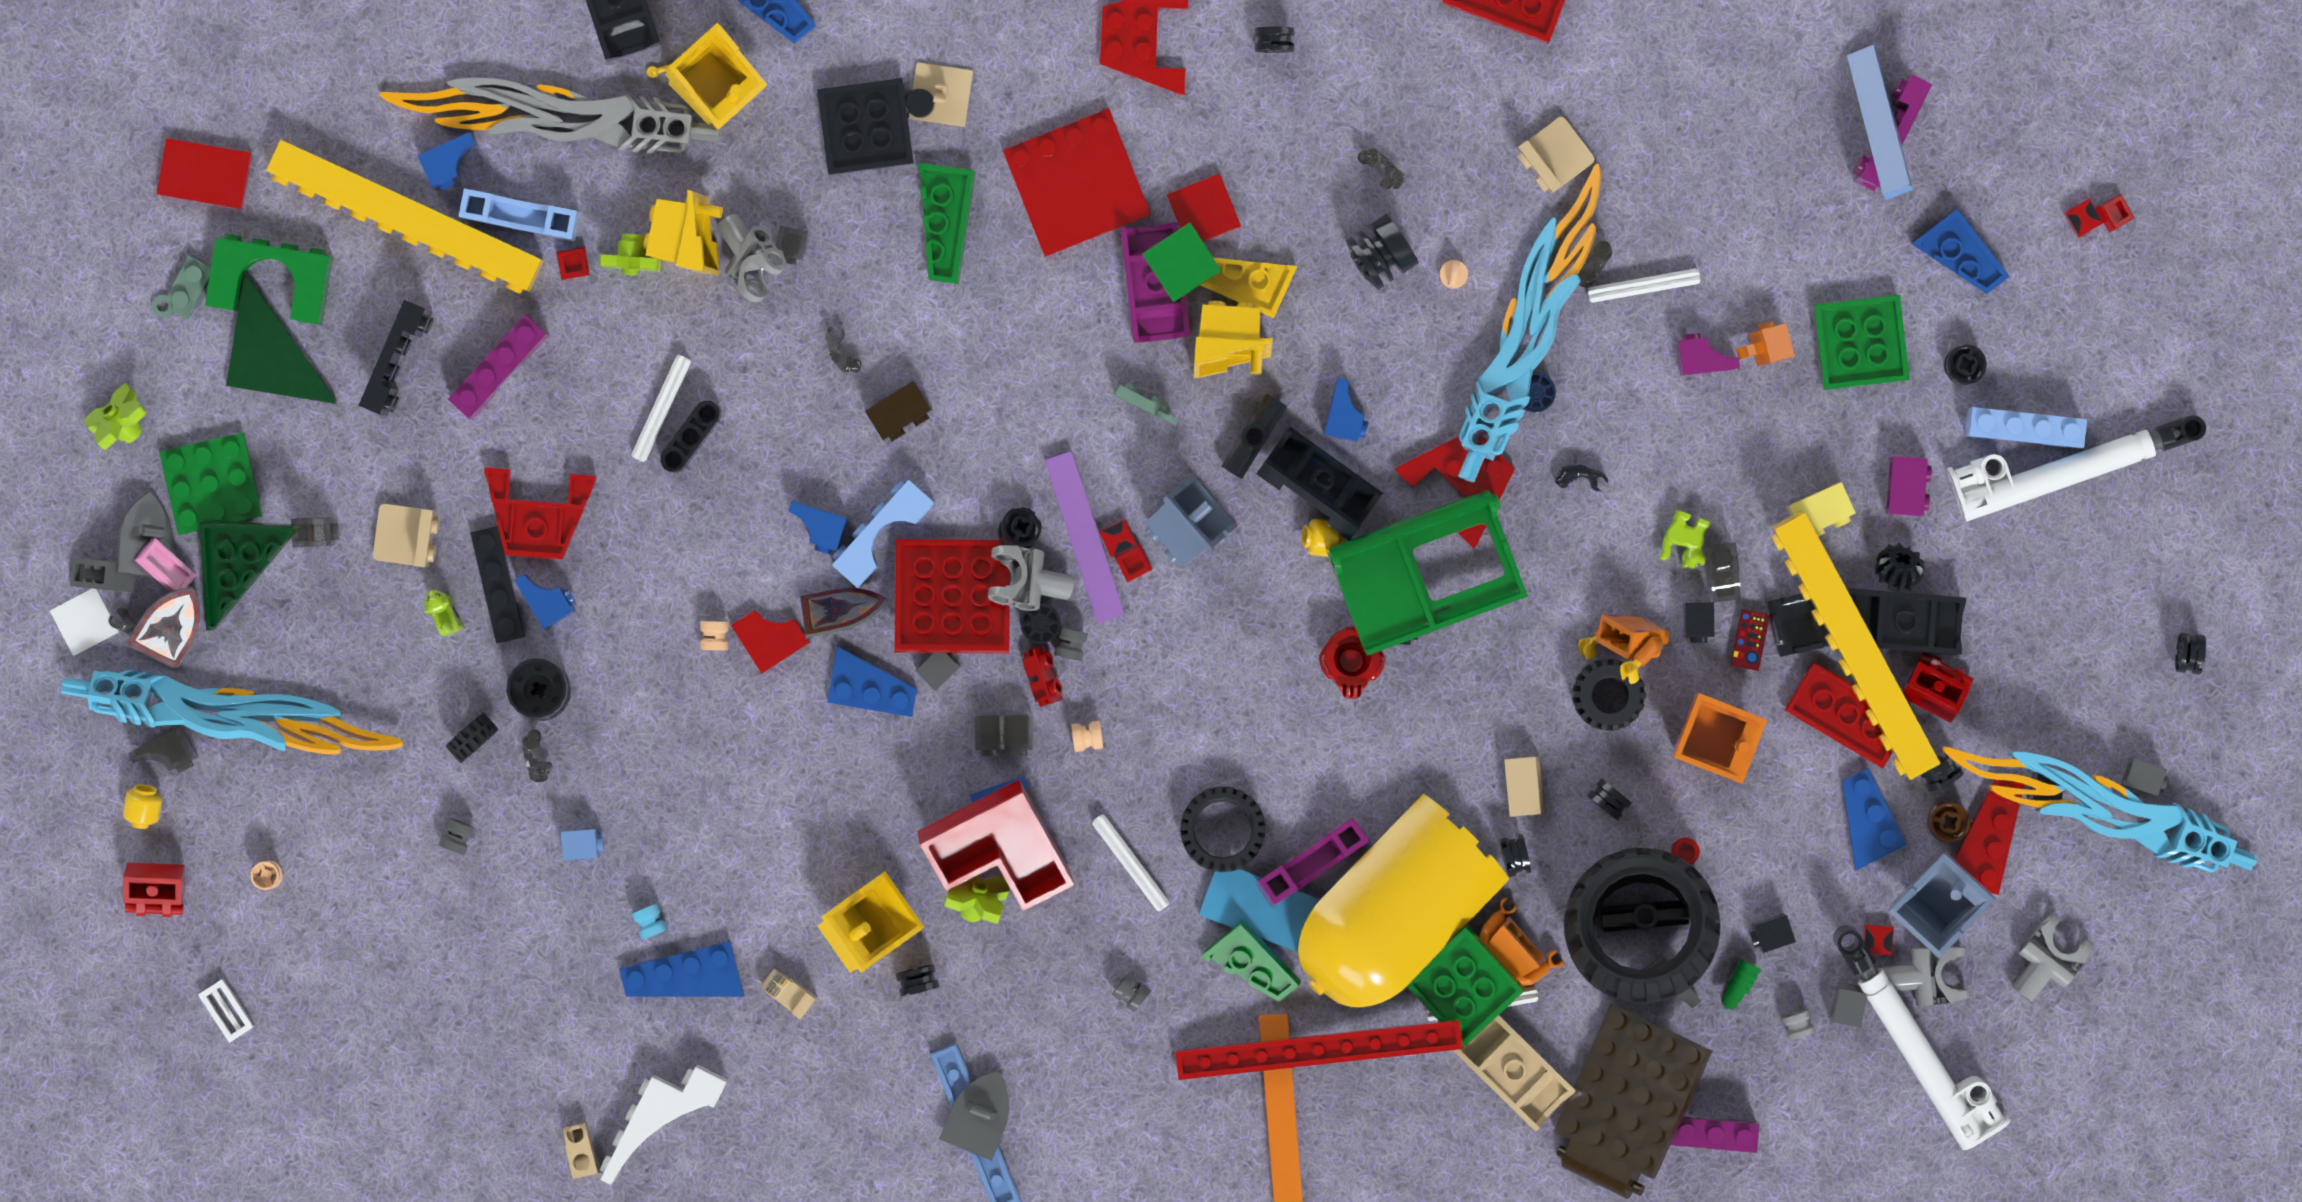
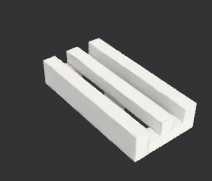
M224 979L198 994L229 1043L255 1027ZM221 987L222 991L224 992V994L236 1010L237 1014L245 1024L244 1027H241V1025L235 1018L234 1014L232 1013V1011L222 998L221 994L217 990L218 988ZM209 994H213V996L219 1003L220 1007L222 1008V1010L236 1030L235 1033L232 1034V1032L224 1022L223 1018L221 1017V1015L209 999Z

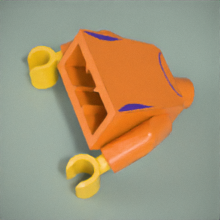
M1602 614L1599 629L1593 633L1594 637L1581 639L1578 647L1581 656L1584 655L1587 660L1596 657L1597 649L1595 645L1598 643L1628 660H1634L1633 662H1624L1620 666L1622 680L1628 677L1629 683L1634 684L1639 680L1638 668L1644 667L1651 658H1658L1660 656L1663 646L1669 642V633L1666 629L1642 617Z

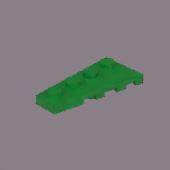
M918 163L921 177L920 189L921 199H923V222L926 232L925 244L929 280L959 285L976 171Z

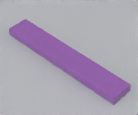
M1072 451L1046 459L1045 463L1097 623L1125 615Z

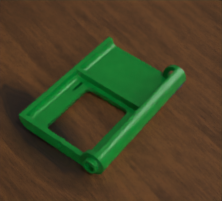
M1485 490L1327 548L1331 566L1367 656L1528 597L1498 519L1497 510L1501 509V505L1496 493L1491 494L1489 490ZM1479 524L1486 525L1503 567V576L1436 601L1432 600L1429 597L1416 563L1413 550L1416 547Z

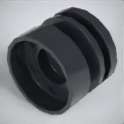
M1387 214L1370 224L1375 235L1372 239L1363 231L1357 233L1363 245L1359 246L1352 237L1345 241L1354 264L1362 276L1373 284L1377 290L1384 287L1379 274L1382 273L1389 282L1394 280L1390 270L1391 266L1394 265L1404 274L1419 264L1408 242Z
M532 658L521 662L512 670L507 679L506 692L510 704L517 712L531 720L547 721L556 718L565 710L570 701L571 686L567 675L560 667L546 659ZM537 684L543 687L547 686V689L544 690L545 696L542 698L539 695L533 694L537 690Z

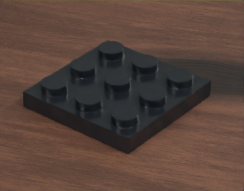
M902 78L817 89L828 175L914 164Z

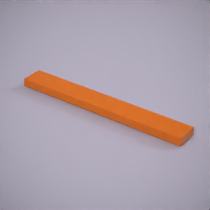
M1287 1013L1259 1015L1261 1041L1289 1038ZM1292 1068L1263 1071L1274 1202H1303Z

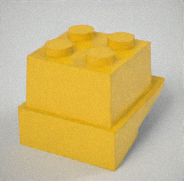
M718 23L667 68L665 74L669 79V85L708 125L712 123L717 130L723 127L767 87V83Z
M687 190L686 203L657 199L656 204L652 205L650 209L649 221L652 224L650 233H647L644 239L645 256L674 263L678 267L691 271L719 276L718 243L713 242L711 217L721 218L723 207L710 205L709 197L691 190Z
M1209 301L1208 305L1202 304L1199 337H1196L1194 378L1227 372V367L1251 362V374H1262V359L1271 357L1273 338H1260V308H1254V304L1238 303L1237 307L1226 306V303L1222 301Z
M886 871L821 916L824 921L817 926L850 973L856 969L860 973L864 972L925 928Z

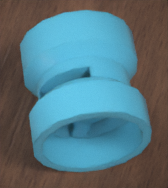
M658 903L631 913L634 922L638 923L641 927L639 935L642 940L668 930L666 922L660 920L659 914L661 910Z

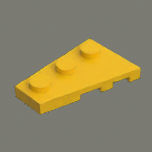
M1214 258L1221 272L1200 286L1237 303L1254 304V308H1260V313L1274 319L1297 266Z

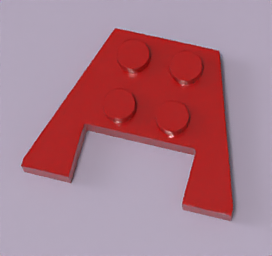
M1124 0L1103 6L1100 65L1169 90L1175 94L1185 96L1186 69L1156 68L1158 9L1188 10L1189 0Z
M1482 435L1477 439V445L1479 446L1487 442ZM1458 436L1398 466L1395 471L1414 488L1435 468L1464 498L1489 490L1491 494L1496 493L1500 500L1515 468L1500 454L1495 455L1493 461L1484 458L1475 482H1469L1458 477L1468 454L1461 445L1462 442ZM1479 524L1457 533L1474 549L1486 525Z
M484 467L505 555L563 560L595 486L597 476L570 474L567 504L510 500L511 469Z

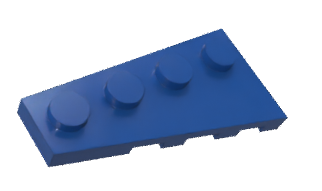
M737 0L794 44L817 27L796 0Z
M731 941L619 969L626 997L745 996Z

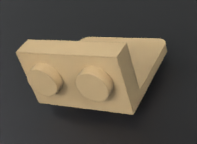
M1558 117L1516 149L1519 153L1516 156L1526 170L1531 168L1537 176L1534 178L1535 183L1542 192L1548 191L1550 195L1594 162V156L1564 117Z
M390 504L380 505L373 558L377 561L430 567V562H434L436 555V545H433L434 534H438L440 517H436L437 511Z

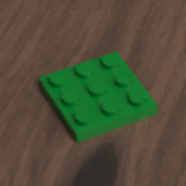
M1900 295L1813 305L1823 390L1910 380Z
M245 433L159 451L178 535L200 531V522L205 520L241 522L263 517Z
M1469 926L1465 927L1407 985L1439 1022L1460 1019L1463 1048L1526 990Z

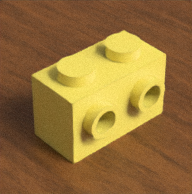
M1842 482L1786 506L1790 516L1801 510L1805 512L1818 537L1825 534L1823 528L1834 524L1835 528L1841 527L1851 522L1849 516L1856 514Z

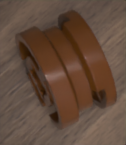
M1942 802L1934 806L1929 812L1927 825L1930 833L1935 838L1952 843L1961 840L1968 833L1970 819L1966 809L1961 805L1953 802Z

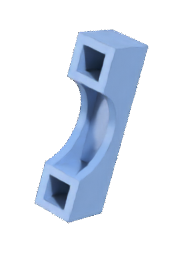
M464 188L458 217L575 241L580 213L575 210L535 204Z
M1971 407L1968 408L1965 437L2029 442L2080 449L2084 448L2087 419Z
M910 480L906 483L900 481L890 492L893 498L886 505L881 502L871 513L874 519L867 526L862 523L851 535L855 540L847 548L843 544L833 555L836 561L832 566L857 588L878 567L873 555V543L878 532L887 524L895 521H907L917 524L935 504Z

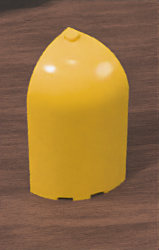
M1424 793L1323 896L1309 914L1301 931L1298 955L1302 969L1311 980L1308 985L1318 995L1321 996L1324 993L1337 1003L1349 1007L1372 1006L1394 997L1431 962L1509 880V877L1494 857L1490 854L1486 857L1476 846L1479 841L1464 826L1459 829L1448 819L1450 813Z

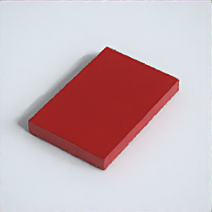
M166 138L157 195L243 210L252 153Z

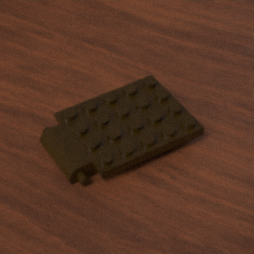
M1611 1003L1573 1087L1576 1091L1568 1098L1554 1129L1555 1132L1571 1139L1567 1147L1561 1145L1557 1150V1156L1562 1158V1168L1625 1199H1629L1632 1193L1641 1196L1645 1190V1185L1639 1183L1638 1179L1641 1174L1651 1179L1656 1178L1713 1050Z

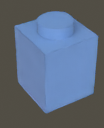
M598 828L561 832L563 861L600 857V851H604L603 834H598Z

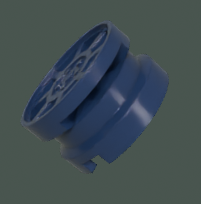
M1532 372L1529 390L1530 400L1522 409L1530 413H1539L1548 409L1553 404L1556 388L1553 381L1547 375Z

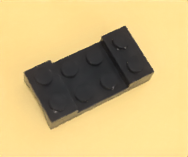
M586 0L607 62L662 44L647 0Z
M403 301L358 406L383 416H388L389 412L394 413L400 397L396 396L398 393L397 389L388 386L389 382H395L400 372L401 366L397 364L401 355L406 356L412 343V340L408 339L410 334L421 338L423 333H429L434 318L430 317L432 311L412 302Z
M1292 427L1288 428L1256 473L1278 490L1285 485L1330 517L1327 525L1348 540L1357 532L1368 513L1383 494L1379 489Z
M1849 589V595L1878 648L1962 655L1961 630L1962 617L1966 605L1965 597Z

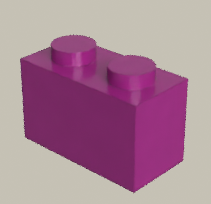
M1890 457L1886 514L1924 516V511L1929 510L1930 494L1925 493L1926 482H1931L1932 465H1928V459Z

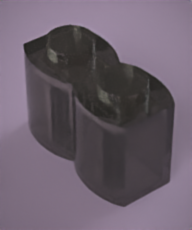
M1033 715L975 716V750H982V756H999V750H1010V756L1028 755L1027 750L1034 749Z

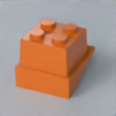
M1696 692L1672 757L1743 784L1767 719Z

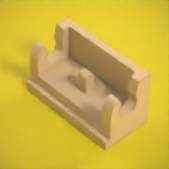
M1540 755L1504 759L1510 817L1544 813Z

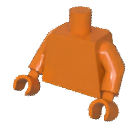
M1506 897L1500 901L1498 905L1499 911H1494L1482 926L1479 938L1523 986L1533 985L1548 974L1551 967H1561L1564 964V960L1561 959L1556 964H1553L1551 957L1558 951L1551 950L1544 956L1510 917L1505 919V916L1511 915L1517 907L1515 904L1511 911L1504 910L1503 903L1508 898Z

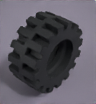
M483 712L447 743L446 748L462 763L499 729Z

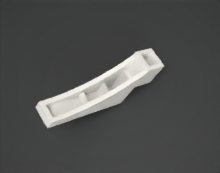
M697 1065L694 1070L689 1068L681 1083L686 1086L685 1089L656 1075H653L651 1080L645 1078L638 1092L642 1096L638 1106L632 1104L626 1115L625 1120L629 1121L625 1132L619 1130L612 1145L617 1147L613 1156L607 1155L599 1171L604 1173L601 1180L611 1185L634 1150L663 1125L698 1108L708 1105L714 1108L728 1079L700 1065Z

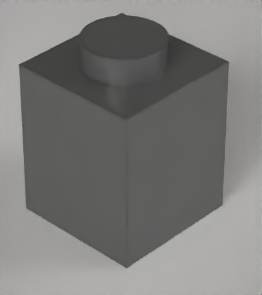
M933 653L916 672L937 691L961 667L957 663L960 658L956 653Z
M2129 758L2121 785L2158 796L2159 792H2164L2169 776L2165 775L2167 771L2165 768L2135 758Z
M1844 983V988L1836 986L1830 1021L1861 1028L1867 997L1866 993L1861 991L1859 985Z

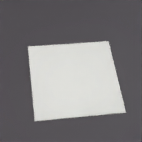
M92 588L50 610L73 656L119 633L96 589Z

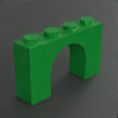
M225 234L224 239L216 238L205 306L238 311L242 282L248 269L259 261L274 259L285 264L294 278L295 290L290 320L322 325L333 257L326 256L327 250L309 247V253L298 251V245L281 243L280 248L269 246L270 241L253 238L252 243L241 242L242 236Z

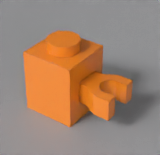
M1774 321L1757 325L1759 331L1748 334L1751 344L1736 348L1739 360L1754 356L1757 367L1795 357L1787 324L1775 326Z

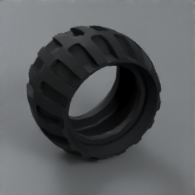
M1635 847L1623 849L1601 858L1579 878L1566 905L1564 934L1573 963L1592 986L1617 1000L1635 1004L1655 1003L1669 1000L1692 987L1706 972L1715 956L1719 943L1720 914L1717 901L1709 884L1691 864L1661 849ZM1632 883H1655L1672 891L1685 905L1691 925L1686 943L1673 959L1659 967L1638 970L1622 966L1604 953L1595 938V918L1603 901L1617 889Z

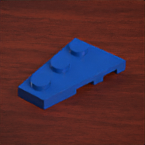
M1955 209L1911 243L1986 294L2010 277L1958 209Z
M837 646L827 703L908 717L913 716L917 688Z
M1869 768L1842 780L1853 864L1856 871L1907 844Z

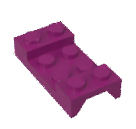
M1913 74L1906 79L1902 78L1901 81H1898L1891 94L1895 98L1892 105L1899 108V111L1894 113V118L1902 145L1933 85ZM1872 153L1867 156L1863 155L1862 158H1859L1852 173L1856 174L1853 182L1874 192L1876 187L1881 188L1873 155Z
M1178 222L1138 228H1121L1134 344L1191 337L1186 295L1173 303L1142 255L1178 231Z

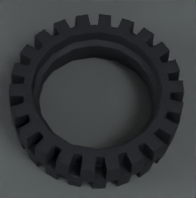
M1228 786L1209 788L1195 796L1183 813L1180 825L1182 843L1191 859L1201 867L1210 871L1232 872L1246 866L1259 853L1265 838L1264 816L1259 805L1244 791ZM1222 801L1233 803L1243 809L1249 818L1251 825L1250 840L1243 850L1233 856H1213L1203 850L1196 840L1194 830L1196 819L1201 811L1212 803Z

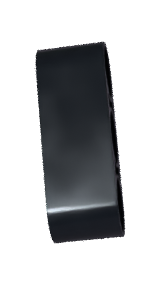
M705 400L694 408L660 456L661 465L665 470L678 473L687 467L722 418V411L718 404ZM705 406H712L716 411V416L712 421L705 422L701 418V410ZM688 429H695L699 435L698 441L693 445H688L684 441V433ZM671 452H678L682 458L681 464L676 468H671L667 464V457Z

